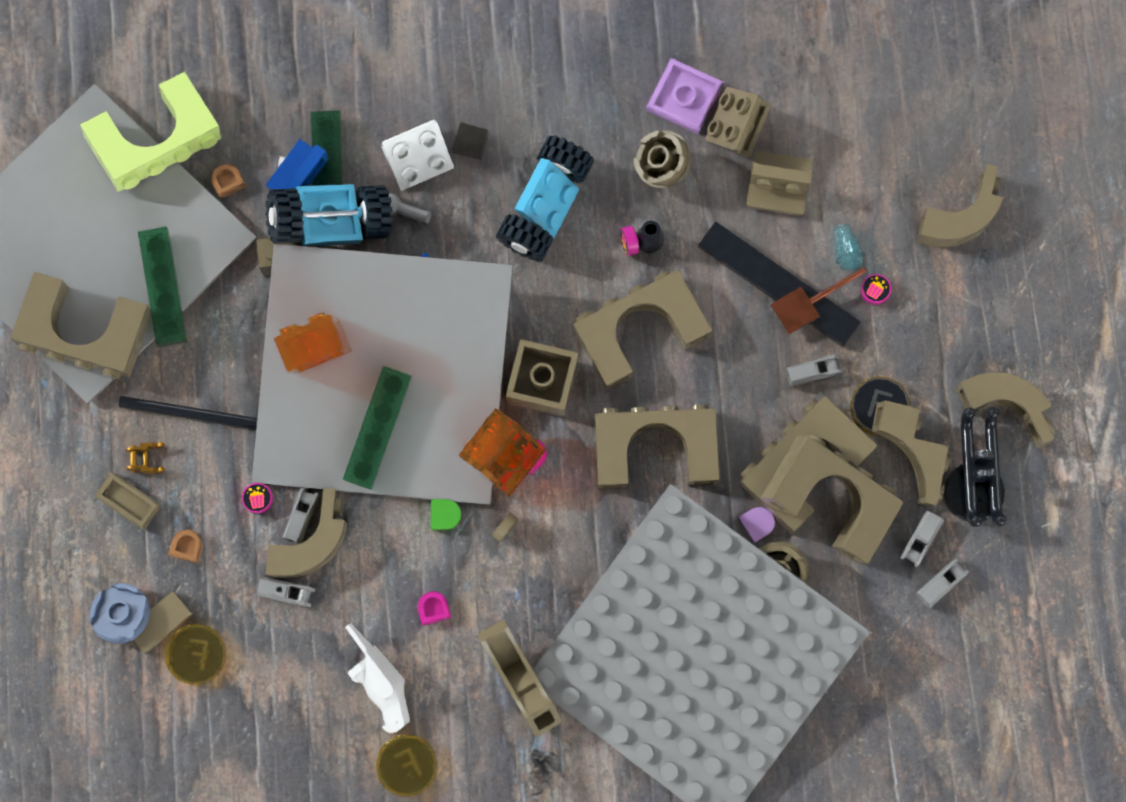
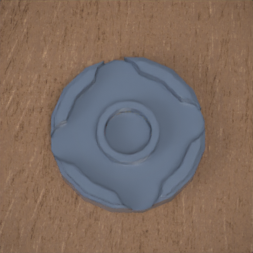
M129 583L111 585V588H108L106 591L102 590L91 604L90 624H92L95 633L101 639L111 644H123L132 641L144 631L149 622L151 612L149 600L139 588Z

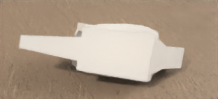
M350 623L346 626V629L364 652L366 658L353 667L348 674L351 680L363 684L368 697L382 711L385 722L382 728L389 733L397 732L410 722L404 694L405 679L375 645L372 646Z

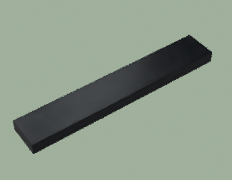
M716 221L698 244V247L775 301L799 287L803 288L809 299L819 294L816 290ZM824 297L813 303L820 317L808 324L841 347H844L861 322Z

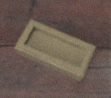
M113 472L109 474L94 495V497L144 531L162 507Z
M172 591L151 608L147 626L133 641L144 654H147L192 617L193 613L179 596Z

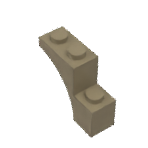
M886 400L877 403L871 432L892 441L909 459L917 479V504L927 507L937 506L938 501L942 500L945 487L941 483L943 473L948 470L950 464V455L947 454L949 446L914 438L919 433L922 423L921 417H918L919 408Z
M504 619L477 634L535 737L562 723L563 721L535 675Z

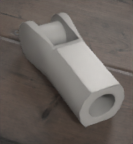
M833 354L787 367L786 375L790 387L842 374L843 371L838 368L836 362L838 355ZM825 364L827 372L820 373L818 365Z
M300 488L283 534V539L297 544L303 542L320 493L315 492V494L305 492V488ZM301 503L309 505L307 513L299 511Z
M925 511L900 558L909 559L915 563L914 566L917 568L944 520L930 511ZM914 541L924 546L921 553L911 547Z
M957 557L916 592L917 597L926 607H933L969 573L968 569L964 571L957 563L959 561ZM949 571L956 579L950 583L943 576L945 572Z
M261 576L257 596L310 608L309 599L311 592H315V588ZM292 588L299 589L297 600L290 598Z

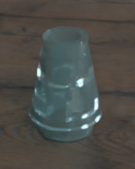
M848 224L837 226L833 230L836 264L840 265L841 270L856 269L863 264L864 253L851 230V226Z

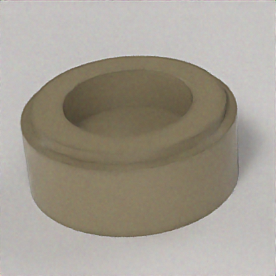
M510 512L491 536L497 541L502 542L517 524L518 518Z

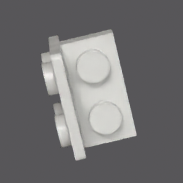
M431 120L382 142L381 148L401 190L440 175L454 167L436 120Z

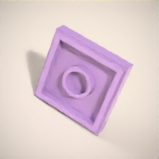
M671 58L646 107V111L695 134H699L723 86V81Z

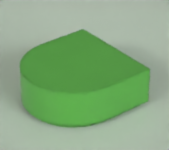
M431 499V531H448L456 528L461 521L459 506L452 500Z

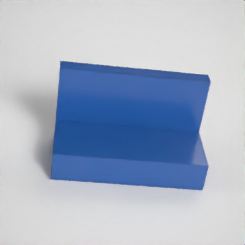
M299 139L266 183V187L271 190L310 186L329 160L326 150L317 144L313 148Z

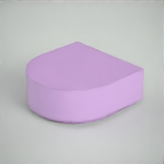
M763 507L753 508L738 517V520L754 544L768 536L775 524L772 513Z

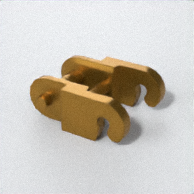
M154 442L140 443V447L131 445V448H126V452L130 453V466H127L126 470L131 471V473H136L137 470H140L143 474L164 473V467L156 469L148 466V452H150V449L164 448L165 443L158 442V444H155ZM138 452H143V465H137Z

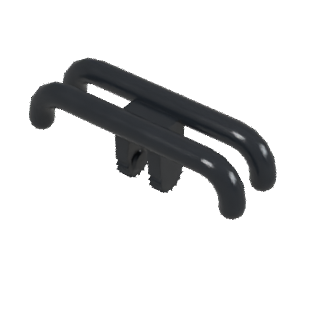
M967 407L961 416L967 520L972 527H979L982 524V518L978 513L976 482H988L991 518L994 525L1002 527L1007 523V518L1003 515L997 439L999 409L997 407H990L987 410L985 416L986 450L978 451L974 454L973 418L975 410Z

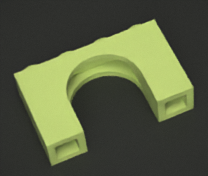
M185 72L159 84L161 97L175 118L176 126L171 136L158 145L141 147L131 144L122 137L107 111L80 124L84 138L117 192L131 189L149 176L159 175L166 167L176 162L186 161L193 153L201 149L211 148L221 139L219 125Z

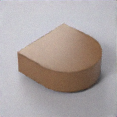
M222 164L212 173V183L220 199L247 187L239 170L231 164Z
M181 530L173 537L168 556L199 564L203 550V540L193 530Z

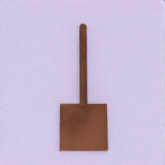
M863 267L810 299L803 288L799 287L772 303L771 306L790 335L820 317L813 303L866 273L867 269Z

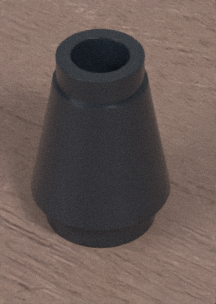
M655 221L645 222L636 233L639 248L644 252H656L664 244V234L659 224Z

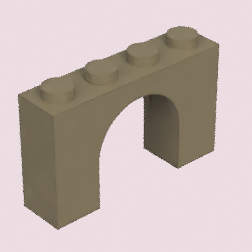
M669 270L664 271L654 278L655 282L647 286L639 284L628 291V296L620 300L617 297L612 298L602 305V309L593 314L591 311H587L576 318L577 322L573 323V331L606 392L633 378V370L616 339V330L621 321L628 315L637 311H652L661 315L670 324L684 351L711 338L712 329L679 270L672 273Z
M34 272L10 337L18 345L17 349L35 355L36 351L46 353L47 359L63 363L64 359L75 362V367L86 371H91L92 367L103 370V375L119 380L120 376L130 378L153 313L149 306L119 296L108 328L100 338L85 345L70 344L62 340L58 330V318L69 287L61 279Z
M826 396L819 402L814 398L803 410L806 415L799 422L793 420L782 431L785 437L778 444L772 441L761 453L764 458L757 465L753 462L750 463L740 474L744 478L740 486L763 508L771 512L774 519L791 535L814 513L815 509L805 501L797 515H785L762 500L761 497L796 437L810 435L819 437L833 452L837 451L848 457L850 460L848 464L856 469L878 446Z
M700 404L691 406V410H679L678 406H663L661 411H649L647 407L631 408V412H619L617 408L602 409L601 413H595L598 490L628 489V447L638 434L649 429L667 430L677 436L682 442L686 452L688 486L718 485L719 462L716 409H708V405Z
M814 435L797 436L761 499L785 515H797L818 481L827 476L839 479L849 492L851 511L832 547L856 563L869 564L904 502L895 496L897 492L893 488L874 482L871 473L860 467L856 469L848 464L850 461L848 457L837 451L832 453L825 448L826 443L819 437Z

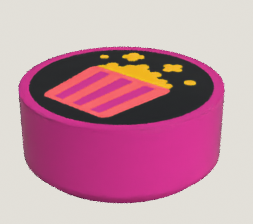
M632 226L620 228V239L626 256L638 254L639 242L635 229Z
M872 274L863 281L860 289L861 296L864 301L871 305H880L888 299L891 293V284L883 275Z
M253 483L243 491L242 503L251 513L262 514L271 508L273 494L266 485Z

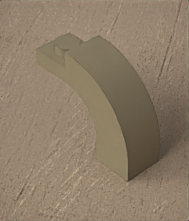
M989 164L985 166L981 173L974 204L969 208L959 212H946L927 207L922 217L916 243L933 247H953L964 244L981 234L998 212L1003 197L996 195L1001 178L996 177L998 167Z
M990 372L968 378L960 382L955 388L964 407H971L975 412L992 405L1005 406L1014 410L1023 419L1037 449L1048 445L1055 439L1053 436L1055 430L1051 421L1043 416L1052 406L1045 395L1027 380L1008 373Z
M323 488L320 522L317 530L308 540L293 546L268 545L266 576L274 579L305 577L320 570L337 554L344 541L348 524L345 520L336 519V516L342 515L343 498H339V493L336 489Z

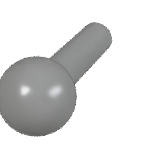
M389 193L392 201L390 207L393 208L391 217L400 214L429 223L431 212L404 204L396 194Z

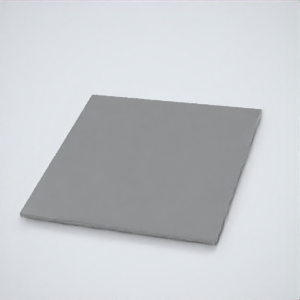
M93 84L0 173V319L13 331L33 273H41L61 279L69 287L58 318V330L62 340L70 344L85 345L100 338L108 328L119 296L147 304L153 313L139 350V355L256 241L257 237L178 162L166 167L159 175L149 176L141 180L138 185L131 189L117 192L84 138L80 124L107 111L122 137L131 144L151 147L158 145V143L96 84ZM36 351V354L87 404L93 401L114 380L103 375V370L93 367L91 371L82 370L75 367V362L64 359L63 363L47 359L46 353Z
M274 244L251 483L315 489L329 488L336 489L337 491L423 499H448L455 502L491 505L493 477L491 478L490 475L494 471V467L489 473L487 470L485 472L484 470L482 471V469L496 453L513 265Z
M670 484L533 671L550 700L684 802H744L866 639L870 631Z

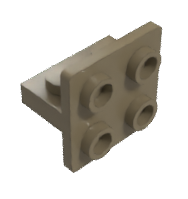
M727 87L720 97L718 109L708 126L705 141L750 158L772 104L762 100V97L759 95Z
M755 151L746 206L748 208L803 216L812 178V160Z

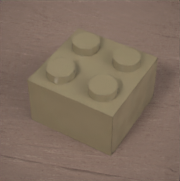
M520 339L506 393L507 404L565 417L579 362V353Z

